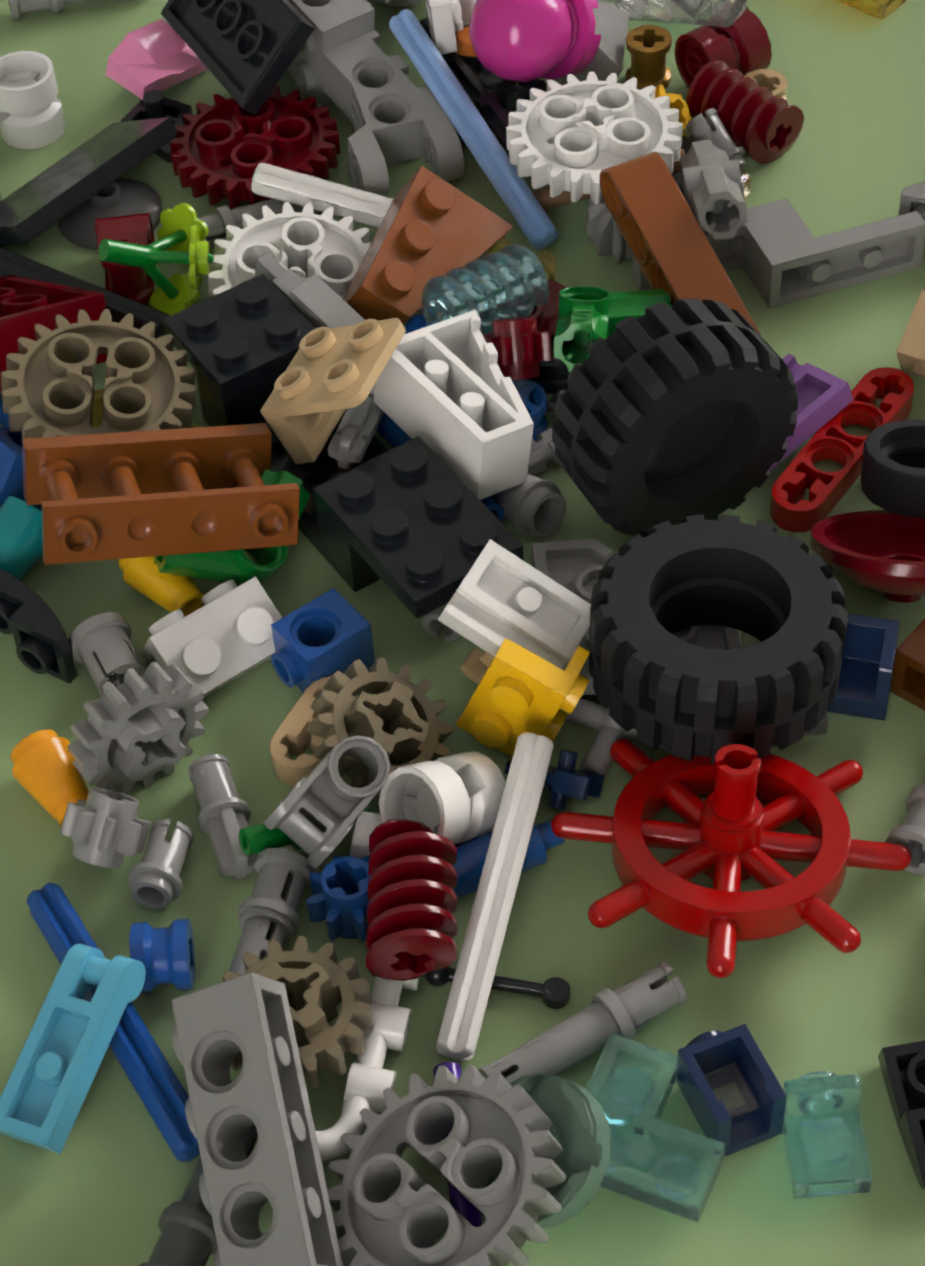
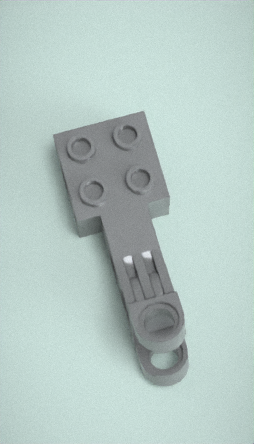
M288 0L315 29L287 71L293 76L300 91L304 94L309 93L311 97L314 96L320 107H329L336 104L352 122L355 133L348 137V178L352 187L387 196L390 187L386 165L421 158L423 163L429 162L434 174L446 182L462 179L465 173V162L461 143L453 124L427 84L418 88L406 76V74H409V65L397 53L388 57L377 45L380 43V35L374 29L375 9L366 0Z

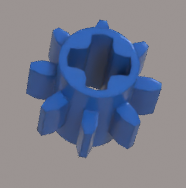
M334 855L333 861L325 866L322 873L311 872L309 875L312 896L306 899L309 918L311 922L326 920L329 940L334 941L338 937H342L345 939L359 938L362 942L366 941L367 928L369 926L367 923V904L369 903L368 879L370 878L368 874V855L361 859L353 856L340 857L339 855Z

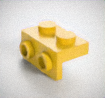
M505 638L462 712L456 726L473 735L481 744L490 748H496L512 758L517 739L522 733L530 732L546 736L553 742L567 715L573 712L590 679L579 674L590 651L578 645L562 670Z

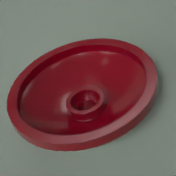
M869 510L834 515L817 522L812 527L810 544L813 551L829 567L855 584L883 592L884 598L894 602H917L921 600L922 595H925V518L907 517L886 510Z

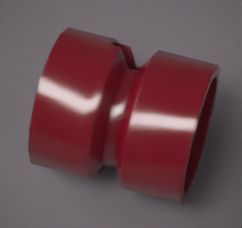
M747 9L736 10L716 19L712 25H703L680 35L676 41L674 51L678 71L688 88L698 71L711 61L722 60L728 64L729 69L735 68L743 73L744 77L753 70L767 69L772 57L771 42L764 25L752 11Z

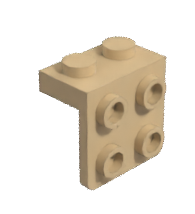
M399 318L378 321L376 319H367L358 324L336 328L319 327L302 338L299 343V350L285 372L275 381L274 390L260 410L296 464L315 462L345 410L357 407L366 400L406 332Z

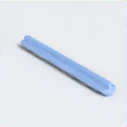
M408 9L401 10L398 15L391 17L389 28L532 247L536 250L545 249L558 238V231L524 179L519 178L516 167L509 163L508 155L414 13Z

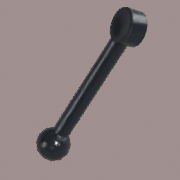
M448 966L437 971H430L424 974L430 985L440 987L448 982H453L456 969ZM495 975L491 987L493 990L540 997L544 1004L552 1009L563 1008L570 1000V986L566 980L559 977L550 978L542 984Z

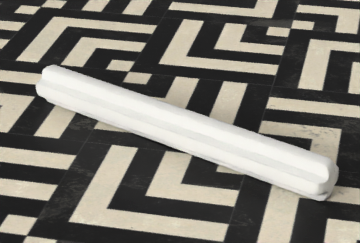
M525 732L517 739L437 1039V1052L447 1058L470 1061L474 1057L554 747L553 742L546 736Z

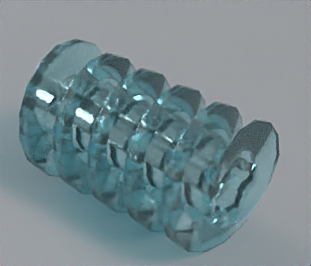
M512 244L503 247L499 252H493L485 255L482 259L466 263L464 267L452 269L446 275L431 278L423 289L421 297L422 312L426 326H430L476 309L481 319V333L490 334L493 332L492 321L528 317L533 312L534 305L542 306L547 304L549 285L543 265L536 254L525 246Z

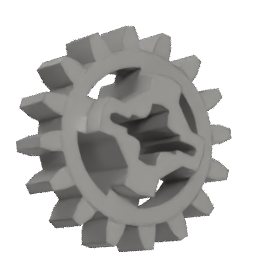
M151 662L142 676H139L133 668L127 669L124 683L115 687L114 684L107 681L102 685L103 694L96 701L85 702L83 707L89 713L87 720H81L72 724L71 730L78 739L68 745V751L75 758L74 766L91 786L95 784L97 788L109 790L116 787L119 792L128 795L135 782L140 781L145 789L152 786L154 774L162 770L165 774L170 775L174 772V765L182 757L192 754L193 750L187 743L190 738H196L204 734L205 728L198 720L209 714V708L202 701L205 694L187 673L184 674L175 664H171L163 670L157 662Z

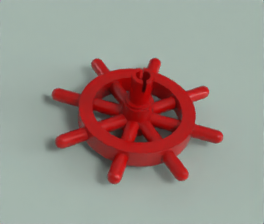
M624 738L617 739L611 744L610 756L615 763L633 778L619 795L613 816L560 812L551 821L552 832L559 838L612 844L611 851L614 867L623 886L597 900L589 907L588 919L593 926L600 929L607 928L643 908L653 917L675 929L708 938L707 969L712 976L719 979L730 976L734 971L737 941L768 939L794 931L806 924L838 951L843 953L856 951L861 943L859 931L830 907L843 884L847 867L901 871L908 868L912 861L910 850L902 844L851 839L848 817L836 796L861 781L863 768L857 761L852 759L844 760L820 775L815 776L796 763L773 754L764 758H758L756 750L741 744H730L722 747L716 753L714 764H710L711 757L693 755L692 761L675 758L672 755L654 761L630 740ZM710 794L704 802L697 797L698 795ZM758 799L769 803L763 806ZM667 806L686 823L650 819ZM798 819L811 835L774 831ZM648 847L681 850L684 852L661 864ZM775 860L811 864L801 874L794 877ZM704 873L713 880L712 889L691 883L689 880ZM750 877L765 888L763 890L740 892L741 882Z

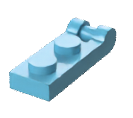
M80 943L69 949L0 1097V1133L2 1135L61 1154L127 1004L134 1001L143 989L146 971L141 961L121 955L109 960L104 957L100 949ZM97 986L91 1002L83 1000L86 992Z

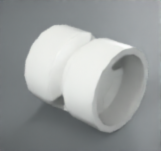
M18 51L0 57V132L2 140L11 147L26 150L43 148L56 142L65 131L66 124L62 105L57 98L59 91L52 60L46 55L36 51Z
M477 751L461 752L438 758L435 761H424L399 767L389 774L387 781L381 788L379 799L381 821L384 823L388 820L408 819L421 822L428 826L433 833L450 839L454 844H462L493 831L506 781L500 768L488 756Z

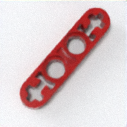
M880 367L871 370L863 376L851 391L853 401L814 434L774 482L771 489L770 515L777 526L790 532H806L812 530V527L817 522L828 516L861 475L864 441L869 436H853L846 433L843 429L849 425H862L874 430L886 423L906 420L912 410L914 382L907 373L891 367ZM876 398L883 399L880 403V409L875 406ZM821 460H833L840 463L843 468L836 472H824L815 468L813 464ZM805 488L809 489V501L802 499L805 495Z

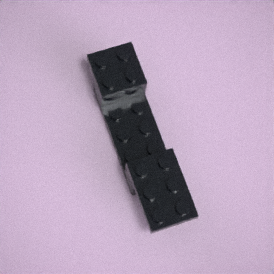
M264 274L242 282L231 289L163 319L166 335L171 334L174 336L173 345L177 350L187 351V361L195 369L204 421L210 427L267 423L272 433L270 471L280 472L285 470L303 480V486L310 494L298 521V528L354 592L382 579L418 619L451 600L490 539L524 561L523 545L419 436L389 451L373 436L361 462L352 463L350 468L343 469L338 467L336 459L328 455L327 449L345 414L344 412L315 462L296 464L260 410L274 390L275 381L285 372L299 350V343L302 338L316 328Z

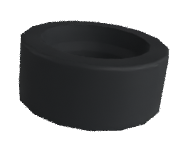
M907 419L886 423L872 430L864 441L860 478L862 492L873 504L888 512L907 517L925 518V469H920L925 468V420Z

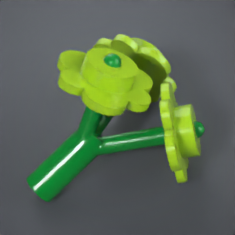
M180 203L173 209H166L161 212L160 221L163 226L158 230L157 241L145 246L103 239L98 249V256L101 261L142 268L159 286L149 299L150 305L170 316L196 304L201 295V291L198 289L202 283L201 275L209 274V264L214 261V256L209 253V241H205L209 234L208 227L205 222L197 218L194 208L188 203ZM156 263L189 264V272L185 275L176 273L167 279L156 267Z

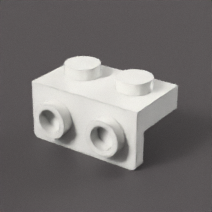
M256 576L240 586H237L233 579L218 585L201 598L205 606L186 617L181 609H178L155 622L148 629L152 636L149 637L141 651L147 663L156 660L163 670L171 664H175L184 674L187 673L206 697L270 659L271 655L275 653L271 624L280 620L282 616Z

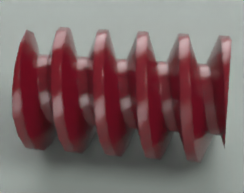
M722 60L711 61L698 71L689 87L686 104L692 119L700 113L705 118V111L715 108L718 117L736 147L742 146L745 154H748L751 159L760 164L771 163L782 157L798 139L803 128L804 115L800 108L795 105L789 106L787 100L779 95L773 96L771 90L764 86L759 87L758 83L749 77L744 78L743 73L735 68L729 69L728 64Z
M408 819L388 820L378 825L369 835V851L371 854L369 855L368 862L370 878L368 879L369 903L367 904V923L369 926L366 935V947L368 948L366 968L373 976L379 978L406 981L417 979L430 971H437L448 967L457 959V944L452 939L457 934V919L453 915L457 909V895L453 891L457 885V871L453 867L457 861V847L450 839L433 833L428 826L421 822Z

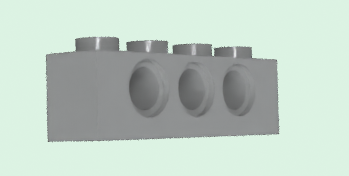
M250 972L171 999L176 1022L171 1032L172 1044L177 1058L184 1065L189 1098L185 1104L186 1120L192 1134L198 1140L203 1173L199 1179V1190L206 1210L212 1215L218 1247L214 1254V1266H343L285 983ZM241 1051L243 1057L242 1069L239 1076L232 1082L230 1078L231 1062L236 1054ZM255 1124L258 1133L257 1145L253 1153L247 1158L244 1151V1140L249 1129ZM269 1200L273 1209V1219L270 1228L263 1235L259 1227V1214L263 1205Z

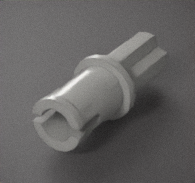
M208 754L194 760L188 768L190 772L188 775L193 783L201 808L197 818L200 830L210 837L221 874L231 876L234 881L243 880L247 874L255 871L254 864L258 856L257 853L245 855L239 844V830L249 827L247 822L251 816L250 808L244 799L239 798L229 768L231 766L228 758L221 754Z

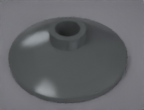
M118 178L58 221L57 224L61 234L71 243L83 248L98 250L95 219L150 213L154 230L160 222L162 204L158 193L149 185L135 179Z

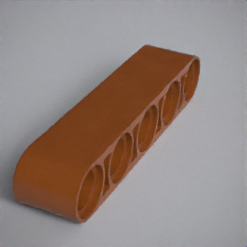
M650 152L601 170L599 181L605 203L652 290L663 289L670 294L671 306L674 305L675 299L694 298L700 301L703 299L714 300L724 303L730 309L737 310L760 334L662 157L657 152Z

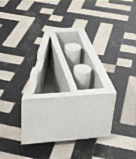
M475 309L404 334L375 383L373 402L412 439L419 436L475 496L481 500L527 481L534 423L511 378L503 376L497 364L498 352L493 343H486L480 331L481 319Z

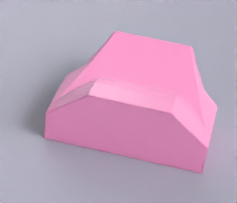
M159 19L129 32L109 56L105 75L143 100V95L148 91L166 90L209 69L174 28L164 19Z

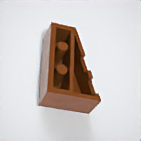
M421 166L394 197L343 300L364 320L376 319L378 321L399 318L405 327L410 319L422 313L435 299L454 285L459 278L485 258L514 226L424 166Z

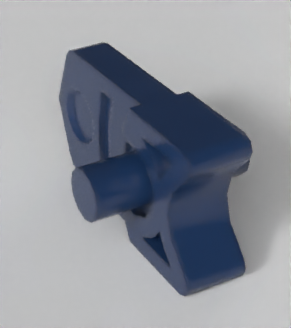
M561 749L557 767L549 765L544 785L550 786L549 790L551 791L548 806L566 810L569 796L581 800H586L587 796L600 798L604 775L575 768L578 753ZM508 757L504 769V773L507 775L509 773L510 765L512 762V758Z

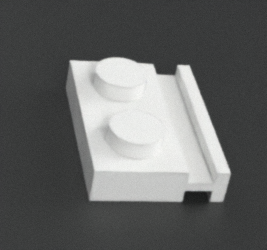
M490 539L441 613L438 621L494 657L505 638L563 670L590 627L591 604Z

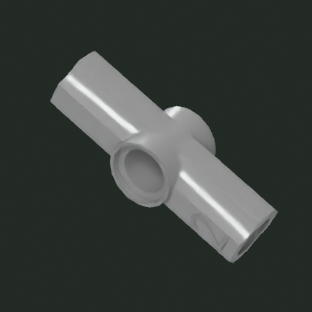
M711 140L692 142L690 150L680 158L684 198L702 230L712 234L715 240L734 238L739 227L748 221L738 160H729L726 150L718 149Z

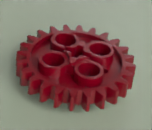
M275 86L256 115L243 109L234 98L225 99L219 94L213 95L215 104L212 106L198 102L196 104L197 115L184 113L182 115L183 125L175 126L178 134L169 142L174 175L179 176L181 187H191L194 198L208 194L209 205L212 206L223 199H228L230 210L235 209L241 201H248L249 205L271 199L252 192V178L259 163H267L329 180V168H337V155L341 152L336 118H330L329 108L327 106L317 108V101L314 96L301 101L300 90H294L287 96H282L280 86Z

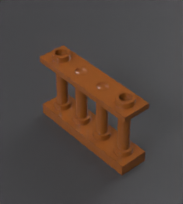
M267 423L22 439L23 494L27 506H42L44 565L298 545L300 488L297 483L264 484L260 474L265 469L270 470L272 433Z

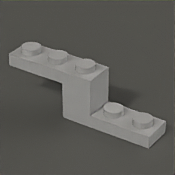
M787 198L746 209L748 221L739 227L734 238L715 240L712 234L703 230L725 271L743 268L769 308L922 267L925 244V221L918 211L814 238ZM633 255L632 282L638 291L652 290Z

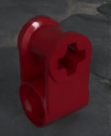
M150 213L95 219L97 249H99L100 242L103 239L145 246L155 242ZM99 259L101 266L105 267V289L142 304L149 302L152 293L155 291V282L142 268L104 262Z

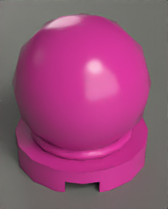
M477 0L473 7L469 24L472 48L485 69L507 80L526 83L537 78L555 80L564 78L567 74H579L593 61L601 42V34H595L596 21L593 8H599L597 0Z

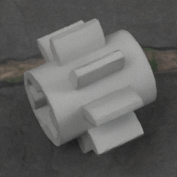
M90 788L86 801L78 799L77 803L68 802L60 834L73 837L74 847L72 856L96 866L120 868L124 855L134 857L135 852L143 853L151 822L137 818L138 814L136 812L139 800L114 790Z

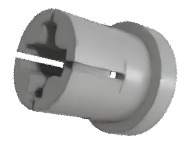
M115 612L101 613L86 619L72 631L68 639L74 659L79 663L85 664L101 695L103 694L102 685L107 681L114 684L115 687L124 683L127 669L133 668L139 676L144 675L146 670L130 641L132 631L124 616Z

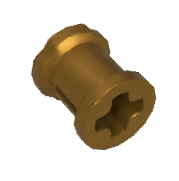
M642 25L633 28L626 36V48L631 53V67L626 72V81L633 77L637 78L638 90L651 85L656 87L660 84L666 89L670 85L671 73L666 67V53L670 51L672 46V37L665 28L655 25Z

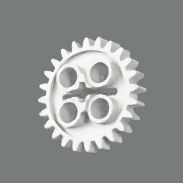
M589 72L586 81H579L573 74H567V84L564 85L549 79L547 80V92L531 88L530 100L518 99L516 101L517 112H509L508 115L509 126L506 127V147L509 150V163L517 165L519 178L531 176V187L533 189L549 184L550 197L553 198L565 190L570 192L571 202L576 203L583 194H590L593 203L599 204L602 199L599 181L601 170L650 152H657L662 157L671 174L673 173L674 161H680L683 123L679 122V110L669 108L670 98L668 96L655 98V86L653 85L638 90L637 78L634 77L624 84L617 83L616 73H611L605 81H598L594 72Z
M284 202L282 213L276 215L268 206H262V219L257 220L245 213L242 215V229L227 225L226 240L216 239L214 241V261L209 264L208 294L218 295L242 282L255 278L256 259L268 252L286 270L292 269L303 281L316 273L343 299L371 242L369 243L370 230L365 227L353 231L354 217L351 215L344 217L338 222L333 220V207H328L321 215L314 214L311 202L306 203L302 212H294L291 204Z

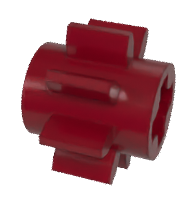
M520 317L492 321L494 336H486L484 339L486 343H493L498 352L497 364L503 376L510 377L511 380L541 377L540 361L553 360L551 332H538L537 317Z

